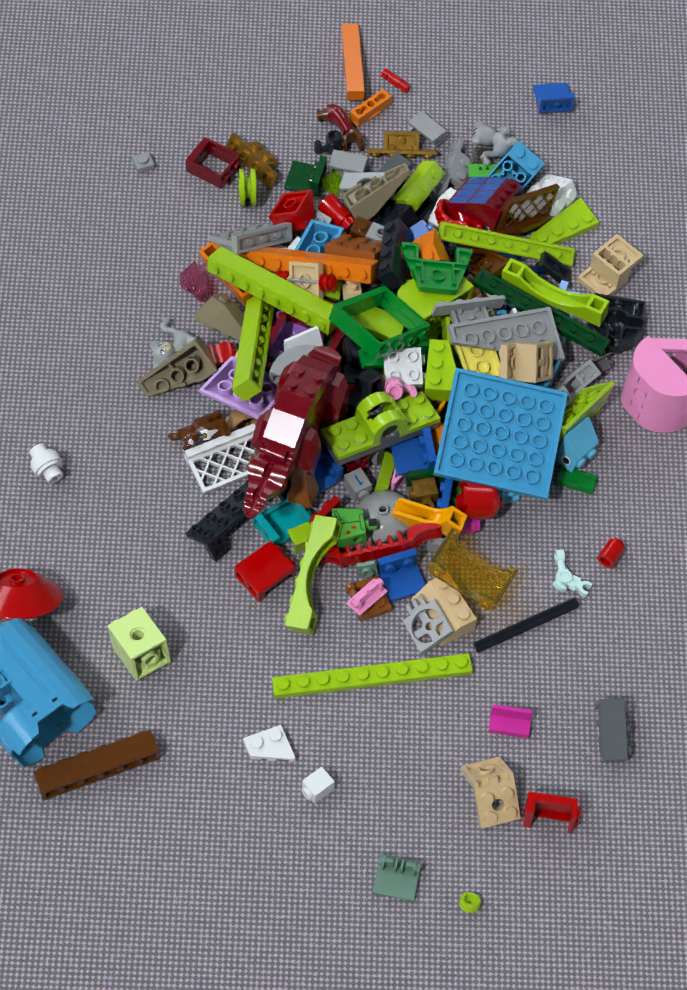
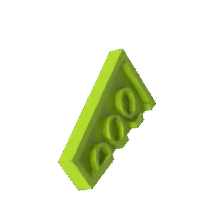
M580 197L530 235L529 239L558 245L598 227L599 221Z

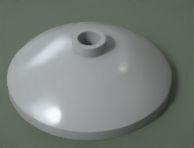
M390 490L376 491L359 503L357 509L363 510L364 520L376 518L377 530L366 531L370 535L372 542L377 543V540L381 539L383 543H387L388 535L392 536L393 541H397V530H401L403 536L407 533L409 527L391 516L397 499H406L401 494Z

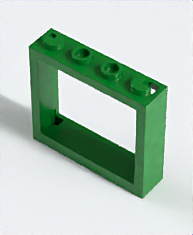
M385 285L334 304L328 318L374 360L385 357L395 351L398 352L405 347H410L417 342L424 341L428 336L427 333L431 326ZM381 306L409 331L380 342L351 316Z

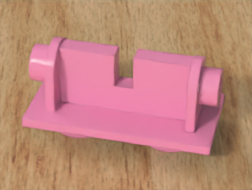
M380 578L371 580L348 600L346 604L361 616L388 592L382 586L384 584L383 580Z

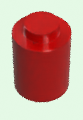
M610 538L598 554V562L606 568H613L625 551L624 543L618 538Z

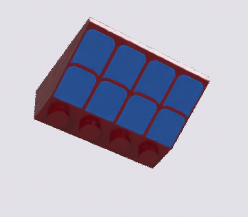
M468 177L447 201L445 206L494 230L506 201L517 197L522 185L514 179L504 177Z

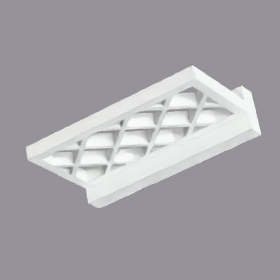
M255 424L233 431L228 436L223 435L185 450V461L189 464L203 494L248 477V471L241 472L236 469L239 462L246 465L249 462L241 459L244 451L252 454L255 451L246 447L247 442L253 438ZM233 447L241 449L239 457L228 454L230 449ZM219 454L224 456L222 464L211 461L213 455ZM226 458L237 461L234 469L224 466ZM202 461L207 463L205 470L202 471L196 469L194 463ZM209 464L219 468L217 476L206 472ZM224 469L232 472L231 477L228 479L219 477L221 470ZM204 476L215 479L213 485L205 488L203 483Z

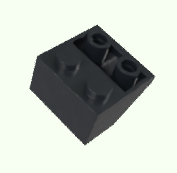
M386 202L370 220L384 226L387 222L399 218L408 228L419 222L412 205Z

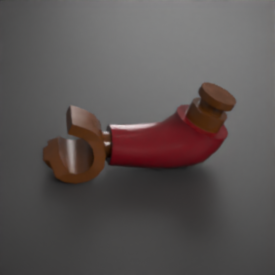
M328 104L327 108H323L322 111L320 109L316 110L318 122H321V119H324V121L329 120V123L336 124L344 136V151H349L348 146L350 143H357L358 149L363 151V138L357 130L353 129L348 116L339 105Z

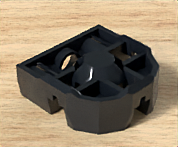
M594 293L610 301L608 314L600 327L587 322V327L607 339H618V345L614 346V348L607 345L604 350L605 352L620 354L623 351L632 349L641 340L646 308L645 301ZM619 322H621L624 325V327L621 328L618 325Z

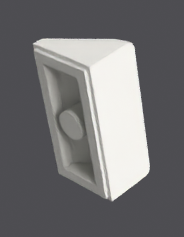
M315 326L285 339L284 351L300 345L323 346L319 328Z

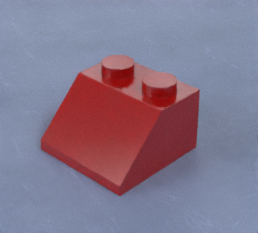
M304 190L283 193L269 215L273 225L289 222L292 223V231L306 230L309 222L314 218L313 191Z

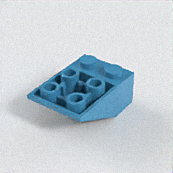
M518 140L487 177H504L516 180L522 185L520 194L545 167V163ZM500 166V174H493Z

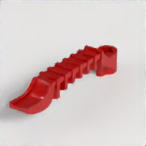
M437 523L415 524L407 530L408 539L404 540L401 530H397V542H394L392 536L388 535V544H383L382 540L378 539L377 546L373 547L369 541L366 543V548L362 549V546L358 543L356 544V551H352L348 545L345 546V553L342 554L338 546L332 547L321 559L318 566L333 563L344 568L346 565L354 566L355 563H364L369 560L374 561L375 559L414 547L416 549L424 541L441 538L440 526Z

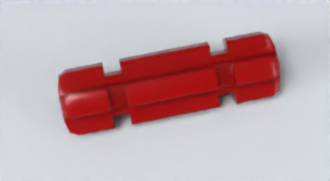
M387 68L381 72L382 78L388 79L389 83L398 89L400 88L402 92L407 93L410 90L411 85L396 74H391V71Z

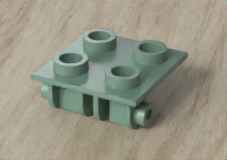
M380 854L372 893L414 902L421 862Z

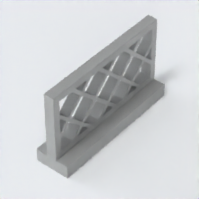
M263 222L209 235V241L231 246L233 253L241 254L292 241V223L284 222L272 225Z

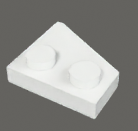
M281 725L243 738V743L250 759H267L268 761L282 759L295 762L294 753Z

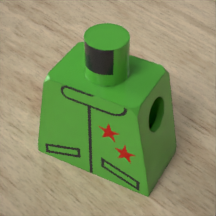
M332 509V517L337 518L342 524L338 543L336 544V547L338 546L339 549H344L348 545L351 547L358 543H365L367 541L366 531L377 530L376 518L364 520L362 509Z

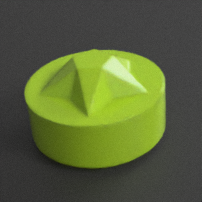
M472 892L463 893L459 901L460 908L467 913L477 912L481 904L480 897Z

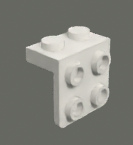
M549 174L533 185L526 193L557 183L560 188L549 212L550 216L555 217L578 198V194L572 179Z
M421 347L403 348L398 352L395 351L383 357L385 382L388 378L395 376L400 378L403 384L414 385L417 390H422L426 380V372H422V365H425V355L421 354Z

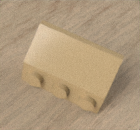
M447 573L429 581L411 599L412 601L416 598L420 604L418 596L422 594L427 602L433 599L439 602L455 633L439 643L440 646L475 630L477 618ZM432 609L426 612L430 619H434L439 615L436 610ZM428 623L427 626L431 630L432 623ZM443 623L438 626L437 632L439 635L442 632Z

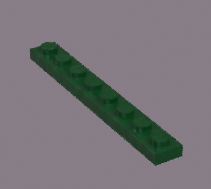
M481 268L472 283L473 286L491 296L504 295L506 298L504 303L512 308H516L520 312L551 307ZM551 307L557 332L601 357L610 340Z

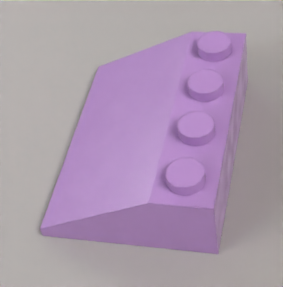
M231 356L199 389V393L258 419L268 409H273L275 392L278 385L270 383L269 372L265 371L262 391L244 402L232 390L237 358Z

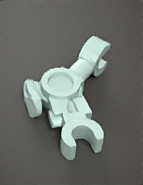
M564 549L556 550L554 558L558 565V571L555 577L556 581L552 585L561 593L566 592L568 588L573 592L575 590L578 591L582 597H587L588 592L583 590V587L590 589L592 583L589 581L582 582L580 577L572 575L565 566Z

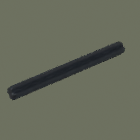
M575 597L570 598L475 641L474 649L480 653L577 609L579 602Z

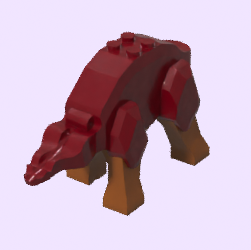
M325 346L314 347L308 354L302 355L298 361H293L284 367L275 392L273 409H268L259 416L251 446L256 449L247 464L248 489L244 499V515L247 518H255L263 511L270 499L285 491L291 473L293 474L292 484L287 501L300 504L308 509L311 508L319 491L314 475L322 452L321 442L317 433L320 424L323 422L325 428L351 418L346 410L350 399L349 386L345 375L341 374V356L336 350Z

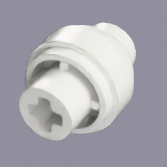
M43 443L34 446L29 451L32 456L30 467L35 476L40 479L45 478L48 484L56 483L63 477V473L60 470L62 459L57 451L47 449Z

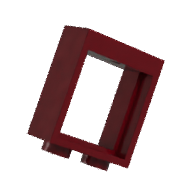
M206 137L201 140L185 160L188 173L220 189L230 182L232 175L238 172L241 167L240 154ZM208 154L229 164L221 175L200 165Z

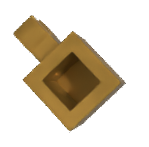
M435 478L412 480L411 488L408 489L410 500L434 508L433 503L438 501V489Z

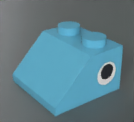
M586 417L564 436L556 454V461L571 473L577 468L581 469L587 459L591 460L597 453L596 448L599 441L590 418Z

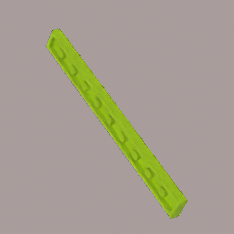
M469 653L272 677L274 699L472 675V666Z

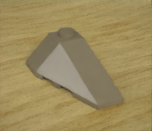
M403 163L387 170L384 176L378 178L374 176L371 178V182L365 185L359 183L343 193L342 197L355 219L359 216L370 221L411 171L407 164Z
M225 294L212 296L194 314L193 318L212 331L216 328L223 332L222 336L227 339L238 340L239 344L244 314L236 303L230 300L229 296Z
M197 336L137 380L136 383L144 394L149 397L177 387L203 381L218 369L209 349L201 338Z

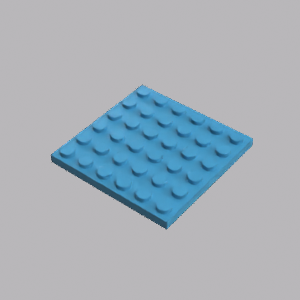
M456 368L433 475L456 481L483 484L495 487L501 491L547 501L568 392Z

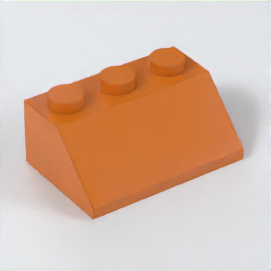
M435 228L411 242L418 243L420 259L450 262ZM408 266L406 281L413 279V276Z

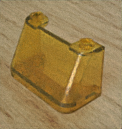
M452 528L427 565L429 574L466 596L483 610L495 609L519 570L511 565L508 569H501L502 566L500 564L497 568L491 566L465 549L464 545L466 542H460L458 538L460 532Z

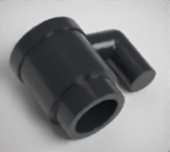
M338 130L329 131L326 136V145L321 146L320 140H316L314 142V152L316 154L327 152L332 155L333 150L342 151L343 138Z

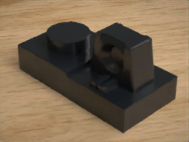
M546 251L541 253L540 261L535 264V270L541 275L547 273L559 284L561 280L569 282L571 270Z

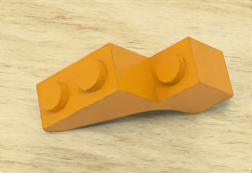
M404 498L397 499L391 516L408 527L420 523H437L440 526L441 533L448 538L462 531L467 518L466 514L453 506L437 509Z

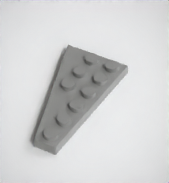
M551 307L449 324L447 326L452 345L499 352L502 344L511 342L539 343L554 341L553 360H565Z

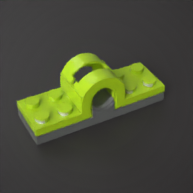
M423 391L418 392L415 397L408 396L394 401L392 396L386 392H376L360 402L354 417L321 429L320 439L336 464L340 466L421 435L422 428L430 427V430L437 429L440 426L441 418ZM381 404L378 409H376L373 412H369L372 408Z

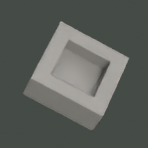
M149 152L132 156V162L138 174L154 169V163Z

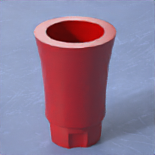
M335 193L328 195L320 203L317 210L332 218V222L336 226L343 227L345 233H349L355 217L342 204Z

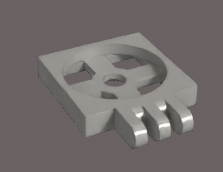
M420 594L418 596L420 604L414 598L412 600L414 608L410 603L405 605L410 616L404 619L403 622L420 653L425 654L455 633L439 602L436 599L427 602L425 597ZM432 609L436 610L439 615L434 619H430L426 612ZM420 617L423 623L422 627L415 631L413 628L414 621ZM428 623H432L431 630L426 629ZM441 623H443V629L441 634L439 635L437 629L438 626ZM427 634L430 635L432 642L423 643L420 641V638Z

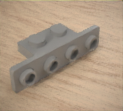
M462 137L457 141L454 140L449 146L450 152L444 160L445 166L442 168L445 175L435 186L434 194L436 197L446 191L449 182L459 189L468 179V164H473L474 161L460 152L464 142Z
M492 295L484 298L475 297L469 300L458 299L453 302L442 301L435 304L431 314L433 317L450 315L452 324L488 318L487 310L501 308L506 298L504 295Z

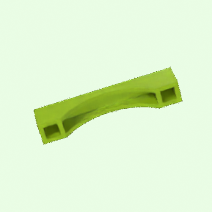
M510 258L502 270V280L550 306L598 327L601 326L608 314L609 300L595 294H577L560 289L539 277L526 264Z
M315 515L314 521L310 523V536L305 542V554L300 560V573L295 579L294 594L290 597L289 613L285 616V626L291 632L313 635L318 616L312 602V581L321 559L338 543L342 524L337 518Z

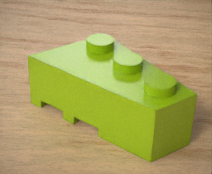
M430 339L425 380V396L428 400L449 401L456 369L449 340Z

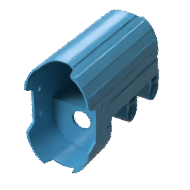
M13 618L0 625V702H5L4 705L0 706V716H4L0 721V744L12 759H15L22 767H28L44 759V746L66 730L78 734L94 718L97 711L92 705V701L95 700L91 692L36 629L25 619Z

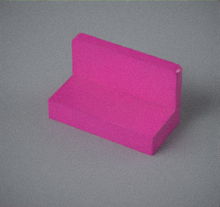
M493 704L488 733L528 739L533 710Z

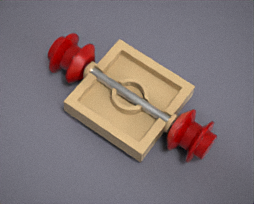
M290 261L289 271L277 270L275 272V275L323 299V292H333L338 285L334 274L323 273V263Z

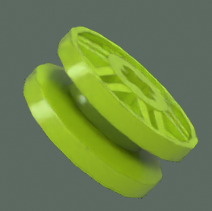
M244 168L239 169L240 206H245L246 198H250L251 205L256 206L257 181L255 168L250 169L249 176H245Z

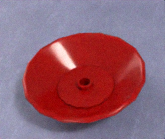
M15 568L0 573V619L20 618L24 620L37 618L52 612L60 606L64 595L59 585L31 570Z

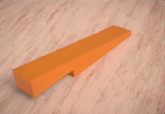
M342 24L346 99L364 100L359 24Z

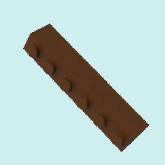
M151 730L140 731L132 737L120 738L115 743L100 745L90 752L84 751L73 758L61 759L56 764L41 766L36 771H33L42 800L45 801L159 760V750Z

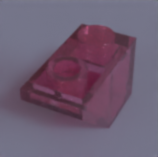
M194 261L179 274L180 286L185 291L192 293L198 301L206 303L209 300L208 271Z

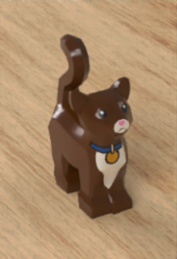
M217 410L194 419L191 425L177 429V433H169L168 438L171 441L182 438L185 451L195 447L199 442L210 441L218 436H228L230 434L226 421L222 418L221 411Z

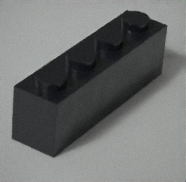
M399 218L389 221L384 225L377 278L390 290L406 282L408 265L401 251L402 242H411L412 231Z

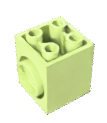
M143 607L131 611L128 615L114 620L107 626L112 648L136 681L171 662L166 638Z

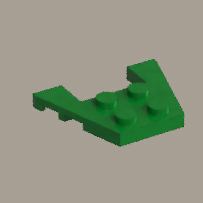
M402 242L401 251L419 292L456 295L473 249L456 248L455 262L420 259L418 243Z

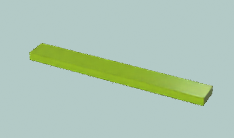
M443 221L439 225L438 235L441 241L539 261L541 253L546 251L563 265L573 266L575 248Z

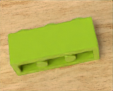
M422 161L392 200L398 204L412 205L416 212L445 175V172L436 161Z

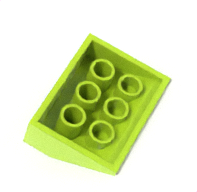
M613 381L583 388L574 397L575 400L565 407L557 451L564 436L586 417L591 418L601 412L600 408L606 404L615 385Z

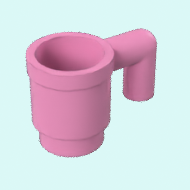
M390 377L385 382V391L394 400L399 399L403 392L410 393L412 397L417 396V388L412 385L403 384L402 380L398 377Z

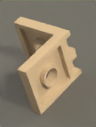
M500 756L461 766L462 774L473 787L481 829L521 819L514 773ZM496 799H501L502 803L499 807H492Z

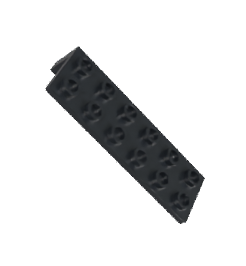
M291 474L289 475L285 491L278 495L281 501L287 499V493L290 491L292 484ZM248 480L185 533L188 538L203 544L213 561H217L230 550L223 535L245 517L244 499L248 489Z

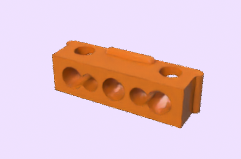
M384 89L380 90L350 111V122L359 127L368 120H371L393 103L391 101L392 96Z

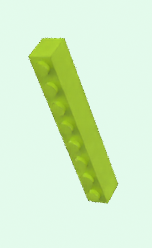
M222 246L208 257L207 271L312 327L317 326L319 331L327 335L337 327L328 319L333 308L331 303Z
M255 296L246 301L232 386L234 394L244 402L262 391L274 306Z

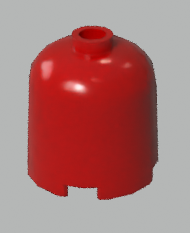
M460 481L458 487L461 488V494L456 495V508L467 515L466 519L488 520L494 518L499 508L503 506V497H500L498 489L483 484Z

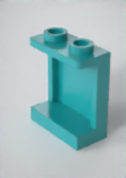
M287 493V499L252 518L253 525L267 543L271 540L274 545L279 547L291 541L288 535L289 529L309 522L312 516L311 512L305 510L302 505L288 502L289 493Z

